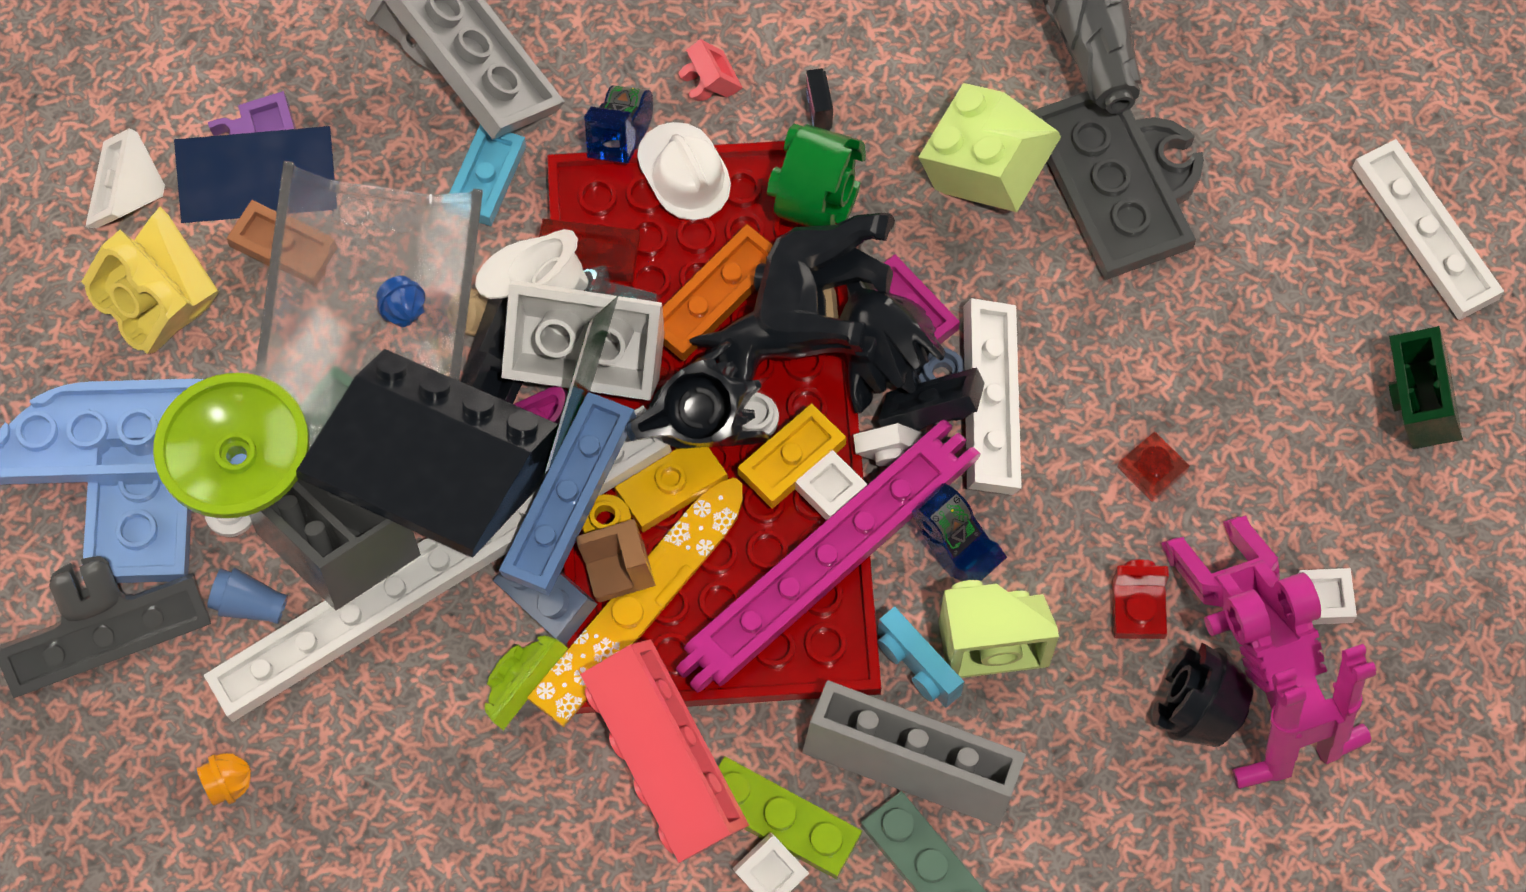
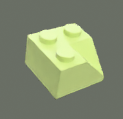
M963 83L918 158L935 190L946 195L1017 212L1061 136L1056 129L1005 92Z
M979 580L958 582L951 587L952 589L944 590L938 621L944 659L961 678L1050 666L1059 634L1043 594L1029 596L1027 591L1008 592L998 584L983 585Z

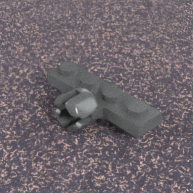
M101 556L81 559L83 565L79 568L86 585L83 589L71 563L58 569L52 574L49 587L61 614V620L55 625L0 645V668L13 699L210 625L211 619L193 573L135 595H124L118 588L108 561Z

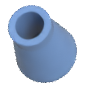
M233 568L232 572L220 569L214 580L207 607L217 610L220 617L261 620L279 624L288 595L275 591L236 568Z

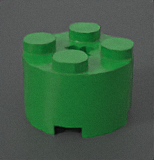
M794 123L786 135L784 150L787 154L782 168L775 167L768 182L767 195L776 197L774 213L780 219L806 227L836 225L835 223L848 219L854 207L861 182L855 180L856 160L865 161V144L862 140L808 124L801 126Z

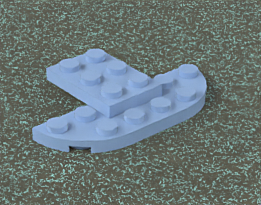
M204 379L78 382L63 385L36 396L29 401L31 405L22 411L9 425L5 422L0 428V485L88 482L83 558L101 556L106 559L116 583L170 582L188 575L192 510L186 508L173 498L162 483L154 462L153 444L158 423L168 406L184 390ZM237 454L231 459L230 463L240 464L246 459L247 455Z

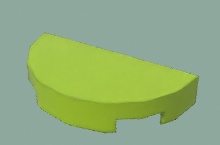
M544 635L537 637L539 641L533 642L524 648L518 644L512 647L496 664L487 682V685L491 687L488 699L489 704L485 703L484 707L491 721L502 730L507 727L526 703L530 693L567 651L568 648L558 639Z

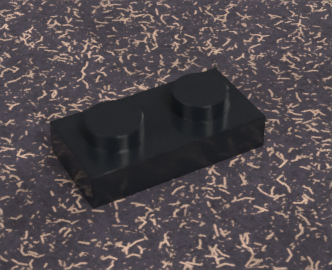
M976 367L922 382L917 386V391L909 394L902 388L887 392L878 421L881 427L899 423L919 431L927 425L940 422L943 419H950L952 421L964 419L978 411L985 382Z

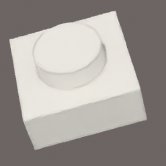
M896 423L853 435L855 452L857 455L875 460L878 466H890L921 439V432Z
M833 450L795 482V490L826 521L867 486V483Z
M1351 568L1300 570L1298 574L1304 572L1309 576L1320 600L1321 617L1312 621L1313 625L1354 622L1357 614Z
M771 832L732 868L753 892H791L809 874Z

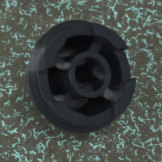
M1201 643L1198 653L1188 648L1177 659L1165 680L1172 683L1165 705L1158 702L1153 707L1154 723L1165 729L1170 739L1219 747L1228 741L1244 724L1253 698L1254 686L1252 681L1223 648L1213 649Z

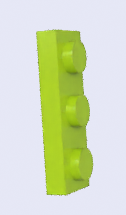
M724 756L718 767L749 824L744 829L761 839H764L771 832L794 857L837 880L858 843L862 830Z

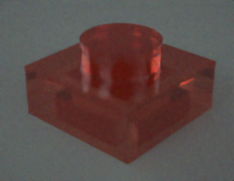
M1155 431L1121 459L1117 466L1151 502L1186 474L1190 467Z

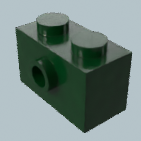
M1440 326L1389 336L1396 381L1389 382L1391 402L1394 412L1402 411L1404 427L1412 449L1463 440L1448 352Z

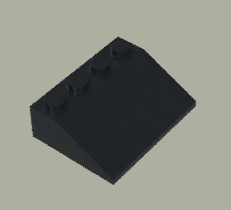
M384 349L354 377L297 468L296 474L298 479L473 558L543 483L548 473L547 471L544 474L558 424Z

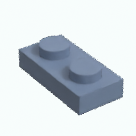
M562 571L549 596L502 577L500 572L493 580L546 631L564 644L570 640L597 605L589 595Z

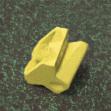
M161 206L150 217L135 240L131 239L120 229L101 245L81 281L93 306L104 314H111L118 322L119 331L125 341L134 349L144 350L146 354L156 352L177 331L206 311L219 292L170 216Z

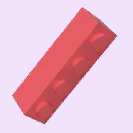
M651 639L630 644L580 674L586 685L585 695L589 704L603 717L610 731L609 740L613 750L621 759L626 761L635 779L634 789L637 796L644 805L650 807L659 825L658 833L664 847L675 855L678 863L707 850L749 826Z

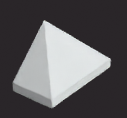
M130 128L103 142L86 221V227L99 228L163 197L165 184L138 132Z

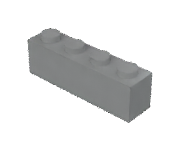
M829 680L825 684L810 721L802 751L803 754L997 827H1000L1026 756L1025 753Z

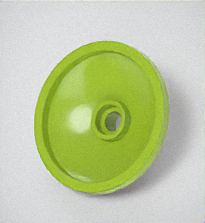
M249 373L220 374L190 386L168 406L155 432L153 444L154 462L158 475L167 491L186 508L201 515L214 518L244 517L273 505L295 485L298 480L296 470L309 451V430L302 410L296 400L277 383ZM237 454L247 455L246 459L240 464L230 463L231 459Z

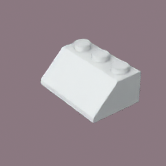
M511 280L508 292L501 378L569 388L588 323L617 296ZM618 296L590 392L651 401L660 378L664 342V320L661 302Z

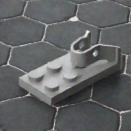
M373 0L366 10L365 16L368 22L373 21L397 39L404 51L419 64L432 70H438L492 140L552 115L565 102L485 0ZM410 35H411V36L413 37V39L416 41V43H417L416 46H414V45L412 44V42H411V40H410Z

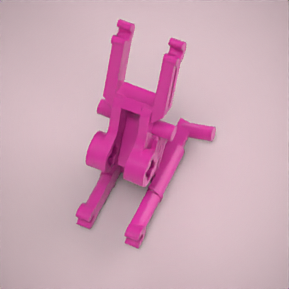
M1246 515L1238 516L1223 523L1232 544L1239 549L1247 559V562L1215 573H1211L1185 541L1184 537H1177L1161 543L1170 566L1176 567L1202 603L1222 607L1223 611L1204 618L1206 628L1211 636L1231 630L1237 642L1242 645L1239 648L1241 654L1245 657L1242 658L1243 665L1247 668L1245 670L1246 676L1266 693L1272 710L1265 761L1232 769L1238 789L1292 777L1299 750L1307 745L1317 742L1316 749L1321 761L1329 764L1340 759L1341 756L1370 743L1371 735L1368 728L1364 724L1353 726L1356 714L1361 708L1365 680L1376 675L1374 662L1367 663L1366 647L1364 644L1342 651V661L1337 681L1333 683V698L1325 700L1315 677L1327 672L1326 666L1321 663L1325 661L1324 655L1319 651L1322 650L1321 642L1316 639L1319 638V633L1312 624V621L1321 617V604L1315 586L1304 572L1279 580L1278 557L1250 525Z

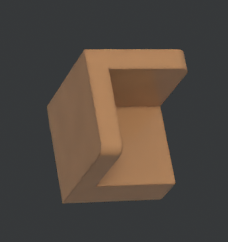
M635 519L576 537L578 549L586 564L593 595L597 602L607 601L656 586L645 544Z

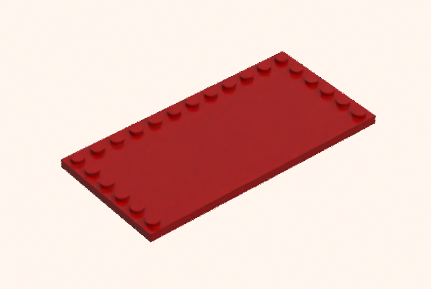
M785 141L714 145L728 170L731 181L729 198L720 211L709 218L695 221L678 218L666 211L661 205L640 168L637 158L638 149L547 155L550 232L553 233L567 229L573 231L577 236L578 242L575 254L580 260L583 271L588 278V286L583 291L661 302L663 307L746 224L772 245H774L777 238L793 228L806 226L780 219L774 213L776 197L767 195L768 182L775 167L782 168L787 154L784 150ZM846 285L834 287L838 319H840L842 311L848 302ZM755 290L714 332L723 330L739 318L754 311L758 292ZM663 345L660 378L651 401L656 392L673 375L701 357L707 348L699 346L683 362ZM839 352L822 353L796 359L772 358L761 362L753 379L760 380L762 387L757 392L771 398L779 412L778 426L771 435V438L812 403L846 436V445L836 454L864 480L862 456L857 455L855 452L853 435L860 433L858 414L854 412L850 396L846 354ZM591 392L634 410L641 406L648 410L651 403L650 400ZM766 442L709 447L726 471L728 479L734 477L742 483L743 502L738 518L725 538L636 643L652 640L687 707L820 699L827 680L866 695H881L882 687L870 556L724 685L719 686L713 680L707 687L697 693L690 686V682L703 668L701 666L697 667L685 678L676 671L680 662L689 655L684 648L694 636L826 522L796 490L792 491L772 509L738 475V466ZM670 446L671 451L677 449L676 447ZM615 487L604 493L617 496ZM695 501L643 533L638 527L647 555L653 551ZM604 511L597 515L596 520L601 524H608L614 520L615 516L611 512ZM581 529L579 535H583V534H584L583 531H582V529ZM575 541L564 564V573L589 595L597 605L567 642L568 649L610 601L597 602L595 600L586 564L578 549L577 541ZM587 700L576 714L598 712L591 707Z

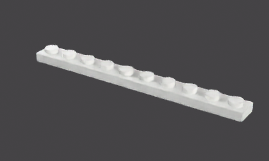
M644 406L634 410L636 418L647 411ZM627 435L599 495L604 494L672 452L670 445L657 437L630 441ZM540 487L473 558L427 537L417 544L421 556L337 611L326 601H323L204 674L226 716L232 722L236 721L508 553Z

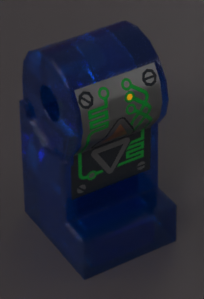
M612 85L607 91L605 102L601 103L599 107L591 106L584 116L588 158L629 163L651 123L653 94L650 90ZM619 140L620 147H607L603 144Z
M942 483L912 510V515L921 529L922 536L943 569L951 577L960 581H982L1007 558L999 544L988 538L974 517L968 502L950 485Z

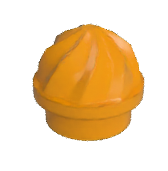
M230 753L209 756L208 763L197 767L200 781L213 806L227 801L229 805L236 802V799L241 797L249 788L251 778L249 764L242 758Z

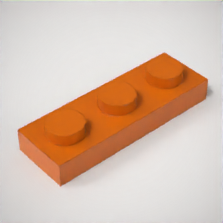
M746 224L663 306V345L684 362L699 347L690 343L689 340L698 335L714 332L756 290L754 286L756 268L759 263H766L767 256L773 245Z

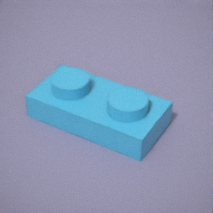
M480 124L445 201L446 211L492 226L526 149L525 137L510 132L492 140Z
M895 606L879 619L877 634L881 637L878 640L880 649L893 663L898 664L903 661L915 674L912 682L923 697L930 702L937 698L947 708L961 696L964 685L963 679Z

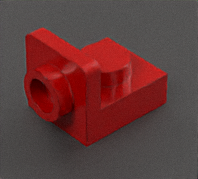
M1145 559L1131 560L1124 565L1117 566L1112 579L1115 639H1166L1165 585L1169 578L1168 566H1155L1153 561Z

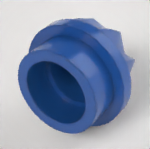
M395 276L386 280L377 291V308L382 318L386 321L406 327L411 325L412 322L417 323L419 316L425 313L423 305L425 292L420 284L411 281L410 278Z

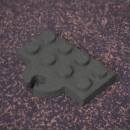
M1088 91L1031 111L1056 129L1061 136L1047 162L1105 280L1194 248L1196 238L1179 204L1188 200L1199 184L1204 162L1203 152L1193 153L1188 161L1181 164L1169 161L1164 155V151L1167 149L1177 148L1185 150L1192 146L1195 136L1188 129L1172 120L1151 117L1136 120L1131 109L1122 113H1109L1107 109L1093 103Z

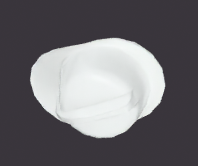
M666 123L658 125L647 132L639 143L637 158L640 168L658 201L666 211L678 218L695 221L709 218L722 209L729 198L731 181L728 170L719 153L701 129L687 123Z
M563 229L546 236L519 241L504 247L493 254L479 270L475 284L481 296L489 299L507 298L511 280L581 291L585 290L588 286V278L583 271L580 260L575 254L578 238L573 231Z

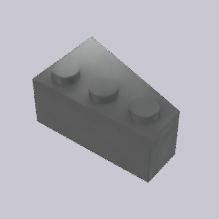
M298 479L290 491L279 501L262 511L249 515L256 533L336 611L421 556L413 530L301 479Z

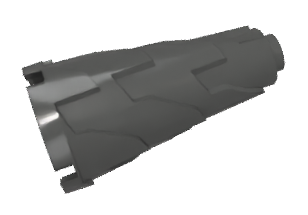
M1043 0L1049 16L1061 33L1069 54L1079 68L1093 103L1113 114L1122 113L1132 108L1135 100L1139 97L1140 88L1138 84H1141V78L1134 50L1135 44L1131 29L1128 0Z

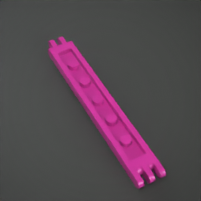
M943 419L694 636L684 648L689 655L680 662L676 671L685 678L697 667L701 666L703 668L690 682V686L697 693L707 687L713 680L719 686L724 685L979 459L981 453L974 447H971L957 458L955 454L965 445L967 440L960 433H957L943 444L941 440L948 435L953 426L947 420Z

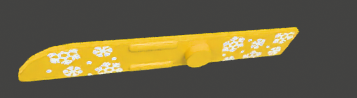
M733 477L719 482L702 494L689 507L648 555L656 586L611 599L530 693L527 699L563 728L587 701L585 695L586 685L580 674L630 644L636 643L728 534L738 518L743 502L742 483L738 479Z

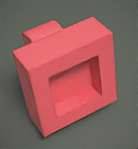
M702 39L686 49L692 63L682 67L678 73L680 78L685 81H691L700 76L698 86L688 93L690 98L697 101H705L714 92L724 97H729L743 88L723 50Z

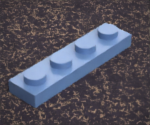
M591 392L587 393L499 569L502 577L549 596L573 548L576 537L579 535L627 437L625 428L636 418L634 409Z

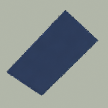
M330 126L174 139L181 223L238 219L251 200L282 215L337 210Z

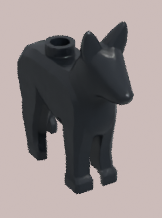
M891 213L855 215L836 225L795 227L776 239L767 256L766 263H759L756 268L754 286L758 295L754 311L739 318L721 331L695 336L689 342L693 345L707 348L703 353L704 355L728 337L732 338L733 344L717 360L719 363L734 362L738 371L732 377L744 380H753L759 364L764 360L772 358L796 359L822 353L839 352L857 355L862 362L872 363L877 347L876 337L865 336V322L827 317L826 298L823 290L862 281L873 284L879 293L889 294L893 278V271L890 266L856 247L863 243L864 240L876 239L887 241L888 234L894 227V217Z

